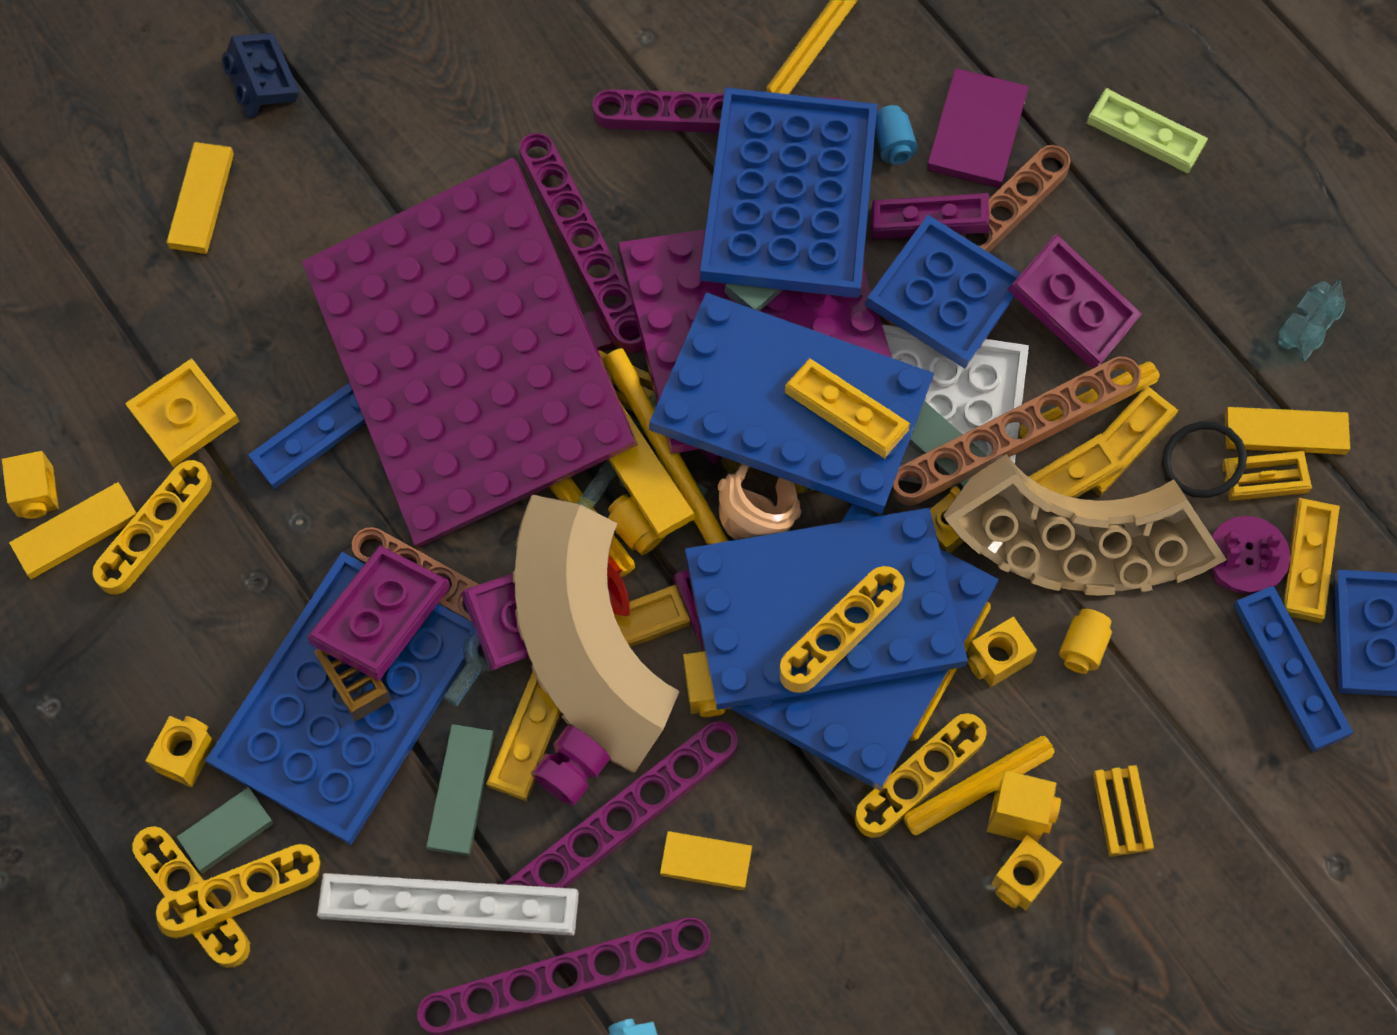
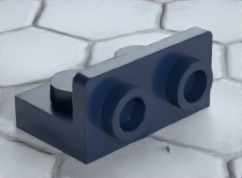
M274 33L231 37L227 51L222 56V66L225 74L231 78L235 88L236 100L239 105L243 106L247 118H255L260 106L264 104L296 102L300 92Z

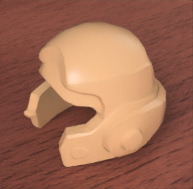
M740 464L735 474H728L725 479L720 480L718 484L719 518L726 533L735 540L787 532L794 521L798 520L801 515L800 501L798 500L794 482L778 478L775 486L778 500L777 505L774 506L773 502L767 497L741 487V482L745 478L750 466Z

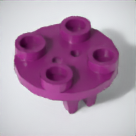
M1253 516L1233 517L1220 524L1212 535V538L1227 559L1211 568L1214 581L1222 588H1229L1234 592L1252 595L1271 586L1276 588L1288 572L1291 558L1288 542L1280 530L1265 519ZM1245 545L1251 546L1252 549L1248 550ZM1246 560L1250 561L1252 565L1246 564Z

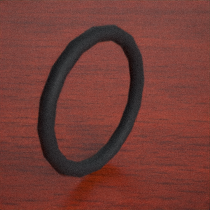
M1199 421L1182 427L1171 436L1163 451L1162 467L1166 479L1169 482L1174 479L1184 494L1196 498H1211L1226 493L1239 482L1246 470L1247 452L1242 439L1231 428L1218 422ZM1201 429L1215 430L1227 435L1235 444L1239 455L1237 469L1232 477L1221 486L1209 490L1193 489L1182 484L1174 475L1170 464L1171 454L1177 442L1188 433Z

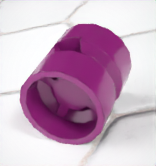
M567 726L553 743L554 754H545L532 770L531 775L557 799L574 807L589 787L587 779L597 778L610 761V756L588 735L577 728Z

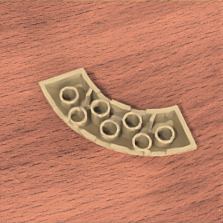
M1006 454L973 475L944 514L945 520L961 539L978 554L981 553L996 563L1001 570L1007 573L1011 571L1021 577L1030 579L1033 584L1057 591L1063 588L1084 591L1085 595L1096 596L1115 595V591L1139 588L1141 592L1151 591L1152 586L1176 580L1177 583L1204 573L1227 560L1174 479L1159 488L1130 498L1104 501L1083 500L1053 492L1039 485L1026 476Z
M532 495L521 521L515 545L517 551L515 570L513 571L517 627L533 664L531 668L545 694H549L554 704L562 712V718L568 725L571 724L574 728L582 731L598 743L608 753L611 762L633 774L663 731L680 691L662 681L639 660L628 645L616 622L608 591L607 565L611 540L617 523L581 504Z

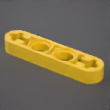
M187 460L176 466L99 557L93 566L92 574L95 582L104 592L118 595L129 589L207 496L211 489L212 481L202 463L195 460ZM197 475L200 481L198 485L195 486L191 483L186 485L184 482L186 476L194 478ZM176 490L179 495L182 493L186 499L185 502H182L172 491ZM173 503L176 505V513L171 519L159 520L155 517V512L161 504ZM147 534L151 539L149 546L145 550L140 552L130 550L129 543L135 535ZM124 552L134 563L130 565L126 559L123 561L119 554ZM110 568L114 571L118 569L122 575L116 580L112 577L109 579L105 573Z
M882 566L875 568L785 653L781 659L779 673L783 686L791 692H807L832 670L900 603L905 583L901 573L892 567ZM878 583L882 586L888 583L892 584V593L889 590L882 591L876 597L875 605L871 599L877 593ZM860 607L868 613L869 617L863 623L857 624L848 621L844 613L849 608ZM829 634L835 636L839 640L840 645L834 651H824L817 646L816 640L822 635ZM810 653L813 659L807 665L806 676L801 673L795 677L792 676V665L798 669L801 668L808 661V654Z
M969 713L960 714L897 768L889 776L881 791L874 789L862 799L857 806L855 814V824L858 830L865 836L872 838L883 836L899 823L907 812L917 807L974 756L983 746L987 734L986 726L982 719ZM961 726L965 730L972 727L975 729L973 736L975 742L973 743L971 740L966 739L958 745L956 753L961 755L958 758L950 746L959 736L960 730L958 727ZM945 738L948 744L943 742L942 740ZM932 751L943 753L948 760V767L941 772L929 770L924 762L926 754ZM903 778L912 780L917 786L918 792L916 796L908 800L899 798L893 789V785L897 780ZM882 793H885L890 804L900 811L895 813L891 805L882 815V825H879L877 822H872L870 825L867 824L865 820L868 813L865 809L869 808L872 811H877L885 803V798L880 796Z
M155 826L147 827L135 836L133 853L165 897L174 893V891L169 890L167 880L169 875L177 869H184L189 872L190 881L187 887L204 881L173 838L162 828ZM151 839H154L157 843L164 840L159 847L170 861L162 865L153 854L148 853L144 855L149 850L146 843ZM209 892L205 901L212 903L215 909L224 908L214 892ZM198 897L192 899L193 908L190 910L179 912L177 907H173L183 921V915L194 910L199 904ZM233 917L226 919L228 922L226 925L221 926L224 922L221 921L193 933L209 956L220 966L226 968L236 967L242 964L249 955L250 942ZM220 928L231 941L238 938L239 940L234 945L237 952L232 956L226 952L219 955L223 945L213 932ZM211 934L206 940L205 935Z
M293 845L169 894L157 905L156 918L158 928L168 937H184L306 888L318 878L320 871L319 855L315 849L308 845ZM300 858L302 863L310 862L306 874L301 875L298 869H294L285 873L284 881L286 883H279L276 865L281 866V873L293 868L294 859ZM259 872L269 875L272 879L270 888L260 893L252 891L247 886L249 877ZM224 889L231 896L230 903L222 909H213L208 906L205 900L208 893L212 890ZM198 897L199 908L203 916L197 917L196 909L183 915L184 922L181 924H176L173 919L165 920L170 917L169 909L177 907L179 912L190 910L193 908L192 899Z

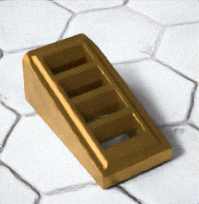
M320 649L314 650L315 655L355 722L392 701L382 680L378 681L369 675L345 687L343 682L361 671L351 667L338 675L335 670L346 663L339 659L330 662L327 657L329 654ZM373 684V689L359 697L352 699L350 696L366 685Z

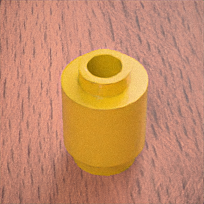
M624 494L609 506L608 511L611 514L608 519L617 523L615 532L632 551L637 550L643 556L652 551L665 538V536L660 539L658 538L632 496L628 497Z
M1081 609L1079 615L1073 617L1059 651V656L1065 661L1064 665L1068 669L1080 674H1086L1088 670L1094 671L1099 668L1112 635V630L1110 629L1112 621L1108 616L1096 610Z

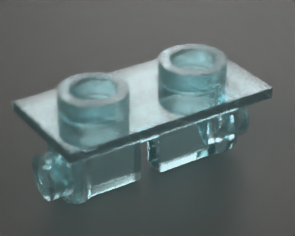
M1337 279L1332 287L1324 281L1311 285L1297 306L1298 311L1307 314V316L1305 317L1293 312L1278 333L1280 337L1278 343L1286 349H1292L1293 346L1299 348L1301 361L1303 362L1308 359L1314 349H1318L1322 345L1326 331L1334 320L1340 319L1345 310L1346 299L1343 297L1341 280Z

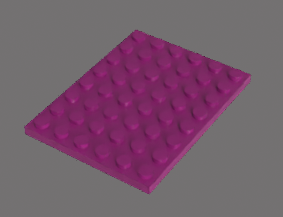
M513 157L302 261L415 546L421 548L638 445L520 167Z

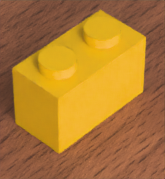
M1005 770L994 794L986 832L1023 841L1028 835L1038 843L1043 833H1050L1052 824H1055L1058 818L1061 798L1054 797L1057 783Z

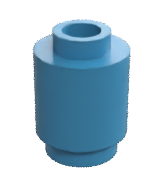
M896 105L886 106L877 111L875 140L881 159L894 165L908 162L918 149L908 115Z

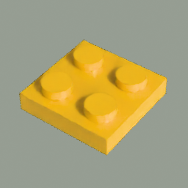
M192 358L125 403L129 411L172 467L240 422L237 415Z

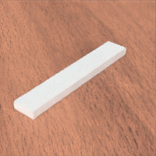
M323 873L317 917L327 920L574 936L579 892L577 889Z

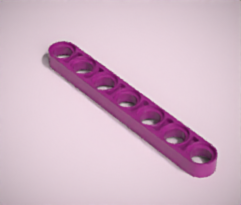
M603 90L594 97L592 103L593 115L598 125L608 129L719 133L721 120L715 118L712 113L716 108L723 106L724 93ZM818 97V98L845 100V99H841V98ZM608 102L616 103L620 107V111L613 116H606L599 109ZM643 104H653L657 107L658 112L652 117H642L638 114L637 109ZM682 105H688L693 107L696 113L691 118L683 119L675 114V110Z
M532 133L525 136L519 146L521 164L610 338L617 349L623 348L625 353L629 354L638 353L643 350L642 339L639 337L636 340H626L619 334L623 328L628 326L638 328L628 285L553 141L542 133ZM537 146L547 151L544 157L538 159L531 158L526 153L530 148ZM553 175L561 178L563 182L558 187L549 188L544 186L541 181L545 177ZM563 205H572L578 210L576 215L568 218L560 216L556 211ZM583 234L590 236L594 242L588 247L581 248L575 246L572 240L574 237ZM594 265H603L608 268L609 273L603 278H594L587 271ZM617 295L625 300V304L618 309H610L605 306L603 301L609 296Z
M721 721L706 725L508 879L504 885L552 888L569 887L731 760L738 746L737 733L734 728L728 723ZM715 732L725 733L731 740L730 747L722 753L713 752L707 746L708 737ZM681 758H691L697 763L698 771L691 778H680L673 770L675 763ZM651 783L660 785L665 791L664 799L655 805L645 803L640 796L644 786ZM622 809L630 814L632 821L627 829L615 831L608 826V815L614 810ZM588 835L597 841L598 848L592 856L583 858L574 852L573 845L579 837ZM548 862L559 863L564 869L562 879L555 884L544 883L539 877L541 867Z
M693 917L684 918L430 994L421 1001L417 1010L418 1021L422 1028L431 1035H447L697 960L704 956L709 949L710 931L707 925L700 919ZM693 927L701 931L704 940L698 949L689 951L680 946L678 937L685 928ZM645 940H654L662 948L661 956L653 963L642 962L637 956V947ZM604 952L614 953L620 960L619 969L609 976L601 975L595 969L596 958ZM561 965H570L578 973L576 983L569 988H560L553 982L554 971ZM526 977L535 983V993L526 1001H518L511 995V986L518 978ZM477 990L488 991L493 996L492 1007L484 1014L473 1013L468 1007L470 996ZM435 1003H444L450 1008L449 1020L440 1027L431 1026L426 1020L427 1009Z

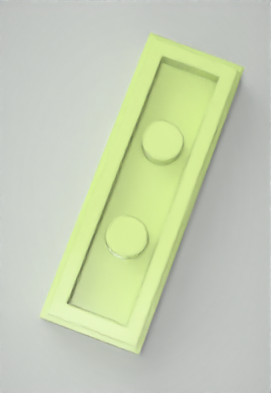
M1105 88L1087 120V124L1188 174L1208 139Z

